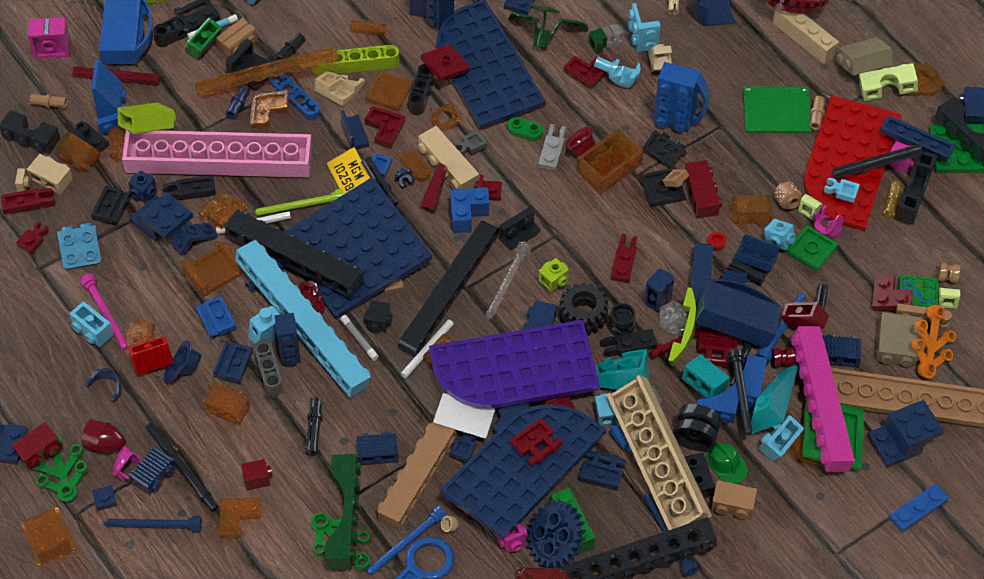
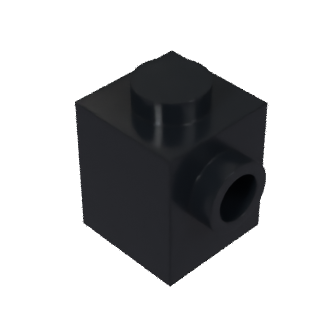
M371 300L369 311L366 310L364 314L367 330L376 333H386L387 327L392 324L393 314H391L390 303Z

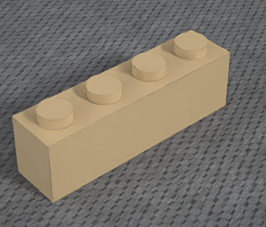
M775 9L773 24L820 62L826 64L837 55L839 41L808 16Z
M437 126L418 136V149L428 157L430 164L437 167L438 163H442L448 167L445 178L449 181L453 190L475 188L476 181H479V173Z

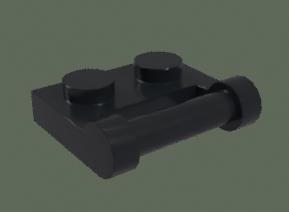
M196 0L181 8H174L175 15L180 17L181 23L184 26L188 27L189 33L198 30L208 18L215 22L221 20L219 13L209 0ZM202 5L205 6V7H203V8H201V9H199V10H197V11H194V12H192V13H190V14H188V15H186V16L184 15L185 13H187V12H189V11H191V10H193V9H195V8H197V7H200V6H202Z

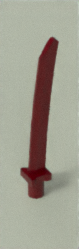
M706 326L700 327L695 330L693 339L699 337V332H711L714 329ZM683 335L664 345L656 344V349L649 352L650 357L654 359L660 355L663 358L665 353L672 349L673 342L681 344Z

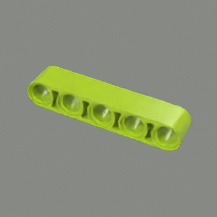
M384 45L317 52L312 55L311 62L313 73L320 76L326 71L335 74L393 69L398 67L400 59L399 49L396 46Z

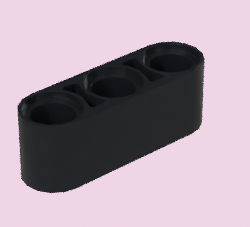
M421 64L418 67L408 97L409 111L413 115L424 113L434 84V74L425 64Z

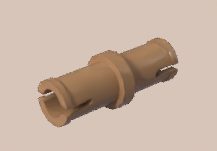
M33 93L30 96V105L64 109L68 107L67 97Z
M822 96L814 98L813 108L810 111L811 122L809 127L814 131L820 129L822 118L825 115V98Z

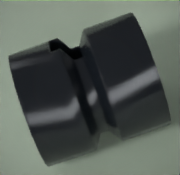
M619 303L611 309L609 330L613 336L634 332L636 312L631 305Z

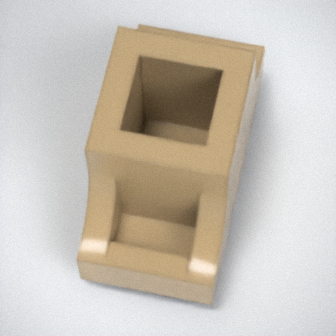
M654 45L648 51L652 72L661 71L664 62L671 63V45Z

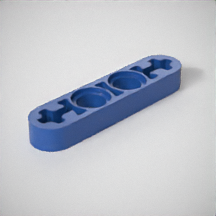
M273 70L269 73V84L305 118L314 120L319 117V105L283 71ZM292 87L293 90L290 92H285L284 88ZM299 97L305 99L303 102L300 103L295 101Z

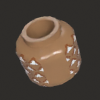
M784 182L777 186L774 197L782 208L794 209L800 204L802 194L794 183Z

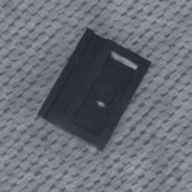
M105 185L91 213V218L106 223L111 222L117 226L131 198L130 192L126 193L121 189Z

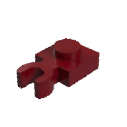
M39 221L36 222L33 231L27 229L16 241L17 246L33 254L44 242L43 236L49 233L48 226L46 225L43 229H40L41 223Z

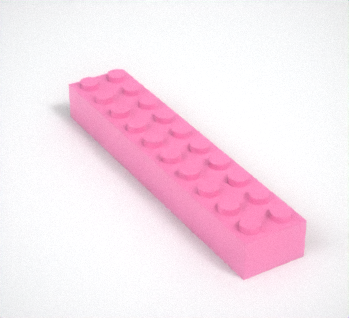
M126 130L122 161L125 173H138L141 170L144 173L310 177L312 139L311 134L194 131L132 133Z

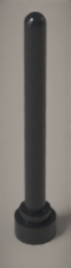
M734 348L728 351V359L734 365L745 434L751 435L753 430L741 365L744 360V353L742 349Z

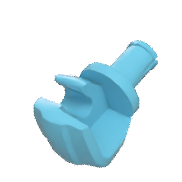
M599 56L597 57L594 67L609 72V79H612L611 81L619 86L630 88L640 77V63L637 64L635 69H631L625 66H618L619 59L612 63Z

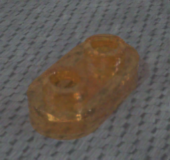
M118 126L110 130L108 138L110 139L109 153L111 158L120 161L123 157L126 132L124 128Z

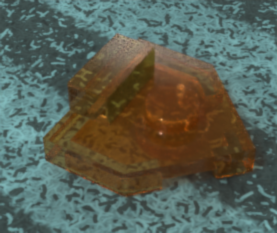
M917 62L914 68L918 79V91L910 92L908 95L926 94V96H934L945 86L946 81L940 78V72L928 63L921 65Z

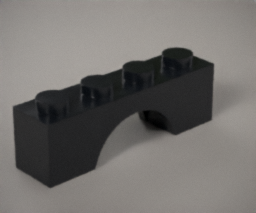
M953 97L937 108L935 119L953 137L959 140L963 147L968 149L978 161L984 164V133L975 132L966 125L964 116L967 108Z
M923 151V154L917 156L907 188L898 207L896 220L914 225L938 155Z

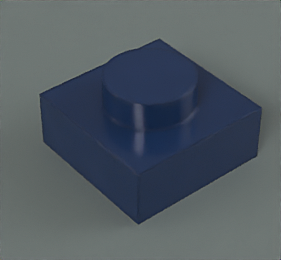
M112 485L92 490L97 511L117 506Z

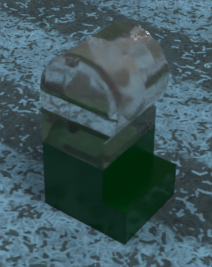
M612 24L590 31L589 43L595 54L603 53V48L620 44L622 42L623 29L620 25Z

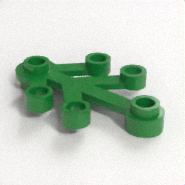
M55 434L63 446V441L61 437ZM74 444L70 448L71 455L65 465L59 450L53 455L56 468L44 463V461H42L40 466L34 467L35 471H42L59 478L61 485L50 481L46 475L42 474L37 477L36 483L40 488H47L57 492L58 498L67 503L76 499L78 494L76 486L83 474H86L88 471L86 462L78 461L76 463L78 458L84 453L83 448L79 444ZM76 449H80L79 452L74 453ZM75 465L76 472L69 481L68 474Z
M317 513L312 517L311 527L316 531V542L313 546L315 556H324V533L330 537L335 532L332 527H338L341 519H330L325 513ZM319 522L325 523L324 525H318ZM367 531L357 532V541L361 545L368 544L370 541L369 533ZM361 536L367 537L365 540L360 539ZM317 548L323 549L321 552L316 551ZM356 551V561H353L354 567L358 571L367 570L370 567L369 556L366 553H358ZM360 562L366 563L363 566L358 565Z

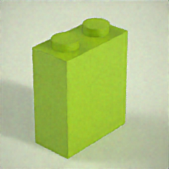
M158 102L117 108L118 126L132 133L174 128L176 120L174 110Z

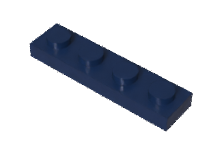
M889 115L880 129V133L909 146L921 144L923 151L938 155L937 158L948 162L956 147L951 142Z

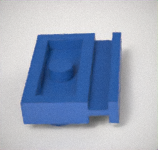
M222 296L203 302V305L195 306L210 339H213L216 335L220 336L237 329Z

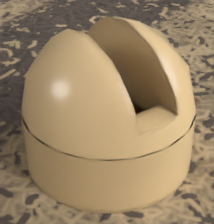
M444 516L441 522V528L444 532H453L459 525L457 518L454 516Z

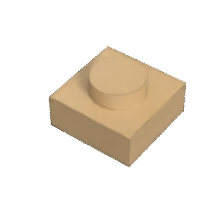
M18 168L15 181L17 192L26 191L27 187H30V176H27L25 169Z

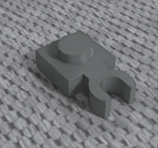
M476 130L462 137V142H456L453 145L457 149H461L459 152L464 156L467 151L473 154L486 148L487 141Z

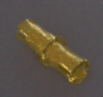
M899 181L891 182L889 194L886 195L885 201L887 203L883 215L887 218L895 217L897 205L900 204L901 198L899 196L903 184Z

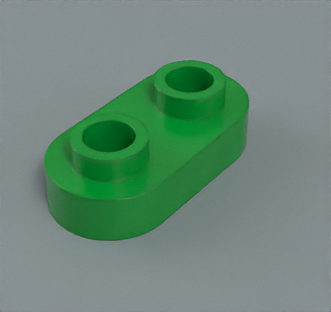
M519 117L511 118L508 121V132L513 136L530 141H538L543 136V127L537 122Z

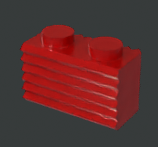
M165 336L128 347L136 375L147 374L151 370L166 368L174 363Z

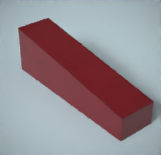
M438 163L420 204L423 208L433 212L437 211L448 169L442 163Z

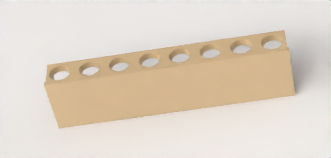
M638 375L636 376L637 379L612 394L608 393L609 402L668 530L706 517H712L648 379Z

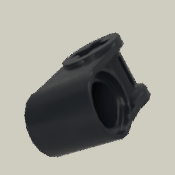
M178 16L172 17L154 27L155 43L159 47H167L178 40L184 39L189 33L188 27L181 23V19Z

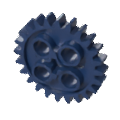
M551 501L550 504L544 503V508L538 507L539 514L533 513L535 520H529L532 528L527 529L530 532V536L526 537V539L531 540V543L527 547L533 548L530 555H534V560L540 562V565L558 568L561 565H567L568 561L574 562L573 555L579 556L577 549H583L580 542L586 540V538L582 537V533H585L586 530L581 529L585 521L579 520L582 514L576 513L577 508L572 507V504L562 501Z

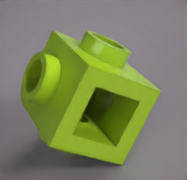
M557 258L551 262H546L539 270V282L551 293L568 282L569 269L564 262H560Z

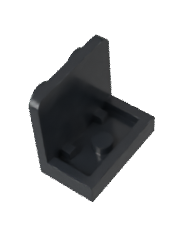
M249 39L239 44L236 51L228 56L225 61L227 76L253 90L259 89L268 79L269 73L276 70L274 63L254 53L253 41Z

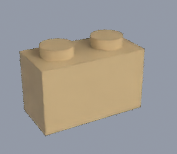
M39 154L27 168L30 181L45 188H52L59 195L73 180L71 169L66 164H60L49 156L45 157Z

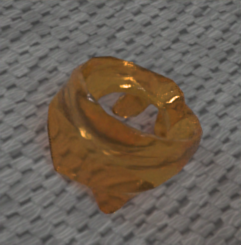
M452 101L439 107L435 112L430 108L433 116L432 123L440 129L451 130L460 124V115L454 108ZM443 111L452 113V117L448 122L443 123L438 120L439 114Z

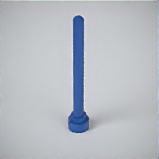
M803 293L798 294L794 302L802 303L805 295ZM783 320L777 327L776 336L768 348L763 347L759 349L755 355L767 358L766 365L772 359V348L775 347L787 328V324Z
M438 505L434 507L428 519L367 569L368 574L372 575L434 523H441L443 517L447 516L445 511Z

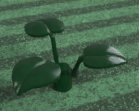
M531 4L530 7L543 13L542 25L539 30L537 21H540V19L523 13H510L508 20L527 18L532 21L535 30L533 46L547 49L549 39L552 40L560 24H574L582 27L587 32L589 30L588 25L582 21L559 19L549 34L548 30H544L547 12L559 14L560 11L536 4Z

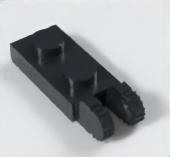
M213 175L180 179L162 185L163 191L168 192L176 200L216 194Z
M653 329L615 337L609 336L600 341L603 347L613 346L603 351L606 357L622 356V353L629 351L656 349L657 344Z

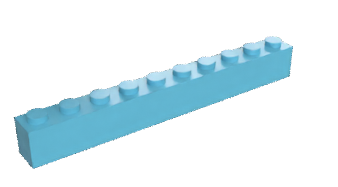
M254 240L237 249L235 261L280 315L294 313L298 337L348 397L351 398L368 388L371 378L369 371L360 365L357 357L350 353L344 341L339 340L333 328L324 322L322 315L316 312L311 302L302 296L299 288L292 284L285 272L281 271L275 259L267 254L264 246Z

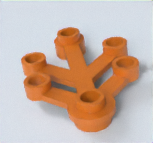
M931 305L927 309V316L932 321L930 335L926 331L928 329L926 320H917L915 322V329L919 332L921 339H914L912 341V348L916 351L920 360L918 373L926 379L933 378L936 374V368L944 361H951L953 358V352L950 349H945L934 359V354L946 343L956 340V334L952 330L945 331L943 336L937 340L939 322L945 316V309L940 305Z

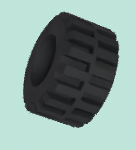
M581 282V285H578L576 283L573 284V288L569 286L567 291L563 292L560 299L561 323L583 320L586 334L591 335V332L595 334L598 332V328L602 329L607 321L608 297H606L604 291H601L600 287H594V284L585 285L586 282ZM578 306H588L593 310L590 312H580L575 308Z

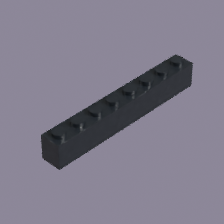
M237 209L224 224L227 237L243 245L256 240L260 245L264 246L267 254L275 259V261L351 299L364 284L363 271L360 268L351 266L342 259H337L326 251L315 248L310 243H304L294 235H288L281 229L274 228L265 221L252 217L247 212Z

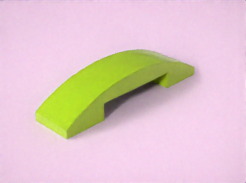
M689 287L683 304L684 311L689 312L681 344L673 342L668 360L670 366L677 364L690 346L696 328V303L693 290Z

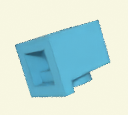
M607 394L595 396L594 408L597 423L601 426L618 424V419Z

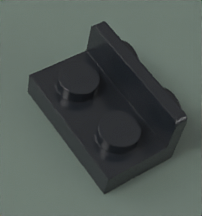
M654 130L642 148L671 168H674L681 156H686L687 154L684 149L685 145L678 140L673 142L664 131L659 133Z
M531 207L500 224V239L510 250L540 233V228L534 222L535 211Z

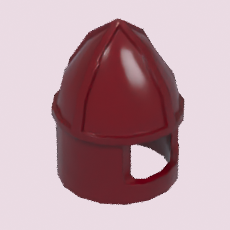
M90 419L86 423L82 434V446L84 448L97 450L99 453H112L120 450L126 444L122 433L111 423Z

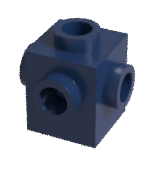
M140 170L128 182L131 196L144 204L157 193L155 178L149 173L146 174Z

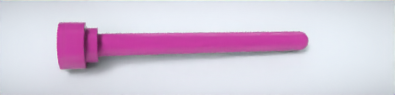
M94 274L84 275L80 279L81 285L84 289L90 291L104 318L111 323L113 334L120 347L127 349V341L96 288L97 280Z

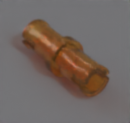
M351 19L350 31L386 35L387 24L373 23L371 20L366 22Z

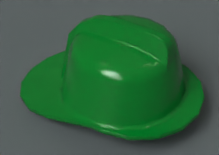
M717 442L713 449L707 451L706 461L723 482L738 484L746 478L748 473L747 465L733 445L726 442Z

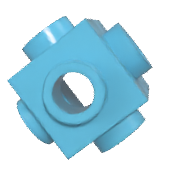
M773 219L764 229L765 240L779 245L782 250H786L795 241L796 235L794 233V225Z

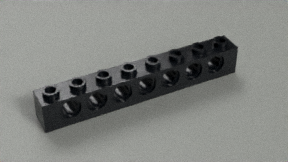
M708 517L552 569L553 579H630L638 573L651 572L656 567L662 565L669 566L682 558L689 559L697 553L710 552L717 547V537ZM691 538L698 539L697 542H690L689 540ZM671 545H678L679 548H677V549H672V548H670V546H671ZM653 551H657V552H659L660 554L654 556V555H651L650 553L653 552ZM639 558L640 561L632 562L631 559ZM618 564L621 567L618 569H614L611 566ZM594 571L601 572L600 575H593L592 573Z

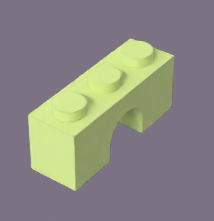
M913 63L859 74L860 88L864 101L882 98V88L886 85L896 86L900 94L918 91V79Z

